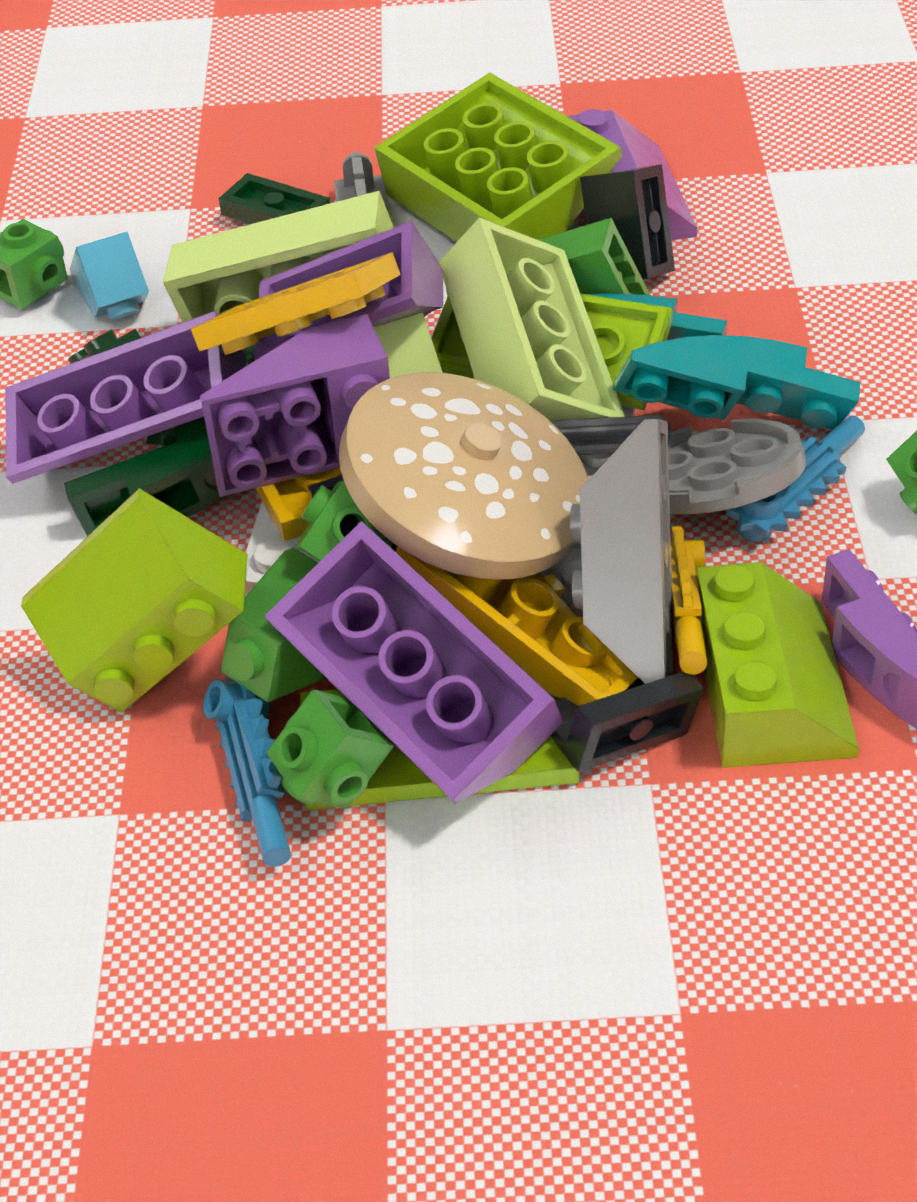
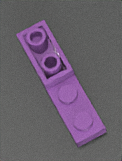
M850 549L827 556L821 602L835 619L832 638L835 657L848 673L876 700L900 719L917 729V629L913 620L908 614L897 609L883 591L882 584L877 575L871 570H866Z

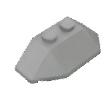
M644 419L580 489V504H572L570 532L573 543H581L582 570H574L572 577V599L575 609H583V624L634 674L647 684L674 675L675 668L668 422L660 419Z

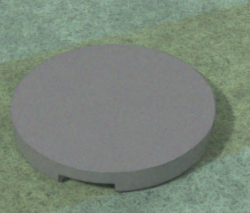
M732 419V429L715 428L704 430L692 435L690 427L671 432L668 446L670 514H700L732 509L762 500L785 489L802 475L806 467L805 448L800 441L799 432L786 424L764 419Z

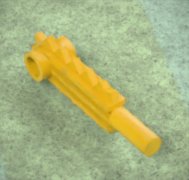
M672 526L671 575L674 640L678 647L681 669L687 674L695 675L704 671L707 666L701 622L702 607L696 577V568L706 566L704 540H684V529H682V526Z

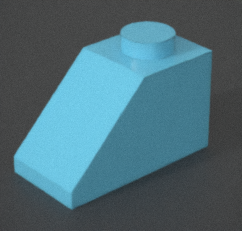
M128 231L76 246L70 272L93 317L96 318L108 314L110 321H114L138 313L140 311L138 304L145 302L149 290Z

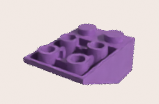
M367 314L306 328L200 395L217 490L220 497L340 467L339 445L353 407L369 389L378 383L390 379L388 357Z

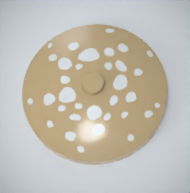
M436 372L411 373L387 379L369 389L358 400L347 421L339 445V463L344 483L351 498L363 515L380 533L395 545L418 559L440 569L483 579L522 578L537 574L555 565L566 556L574 545L570 532L572 504H580V489L588 481L582 461L567 438L544 415L518 397L491 384L460 375Z

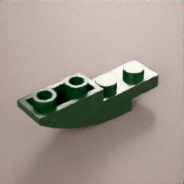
M204 416L173 427L177 438L175 443L64 483L67 498L87 537L139 488L186 517L196 514L226 497H220L217 490Z

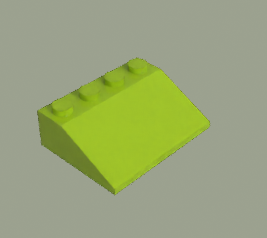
M490 72L374 147L387 196L456 242L478 218L485 219L537 240L567 231L584 208L580 177L610 173L622 157L620 146Z

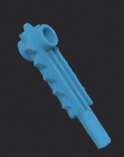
M848 416L818 443V439L812 436L806 442L800 440L805 448L807 462L804 472L796 481L767 498L726 510L725 515L737 520L736 529L738 533L747 540L761 542L769 539L773 530L786 531L788 523L785 518L800 519L801 511L799 506L813 507L814 499L812 494L826 495L827 487L825 483L838 484L839 475L845 474L847 467L839 460L841 454L864 434L865 426L862 420L856 416Z
M225 678V681L217 679L209 685L206 691L203 711L208 719L216 720L215 728L220 731L222 739L220 747L224 748L226 755L225 767L229 768L231 775L230 787L234 788L237 798L235 807L240 810L241 821L250 822L253 820L264 864L270 867L281 866L289 861L291 852L275 798H282L285 794L282 785L283 777L267 755V751L275 741V739L269 737L267 730L270 702H266L234 680Z

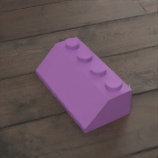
M214 311L6 387V478L14 484L203 417L200 395L246 367L244 351L239 350L225 355L222 346L218 345L199 352L190 328L217 316L218 314Z
M362 521L264 616L277 631L455 804L516 771L564 722L554 698Z

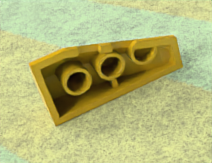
M397 547L396 553L547 693L561 699L566 698L580 706L629 690L636 682L638 676L583 624V617H577L564 602L561 596L566 588L553 573L543 576L539 572L534 575L514 579L474 578L440 569Z

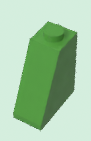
M612 218L538 239L565 251L580 294L650 295Z
M295 548L285 550L244 598L243 612L228 625L221 672L266 702L273 701L326 678L264 617L319 563Z

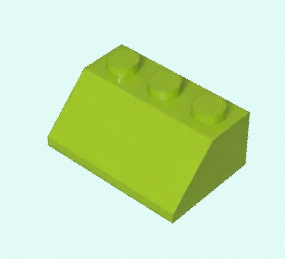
M139 488L23 596L21 607L67 684L122 713L243 612L248 554Z
M762 562L697 567L696 577L702 607L701 622L707 657V666L703 672L722 768L858 758L859 746L822 603Z

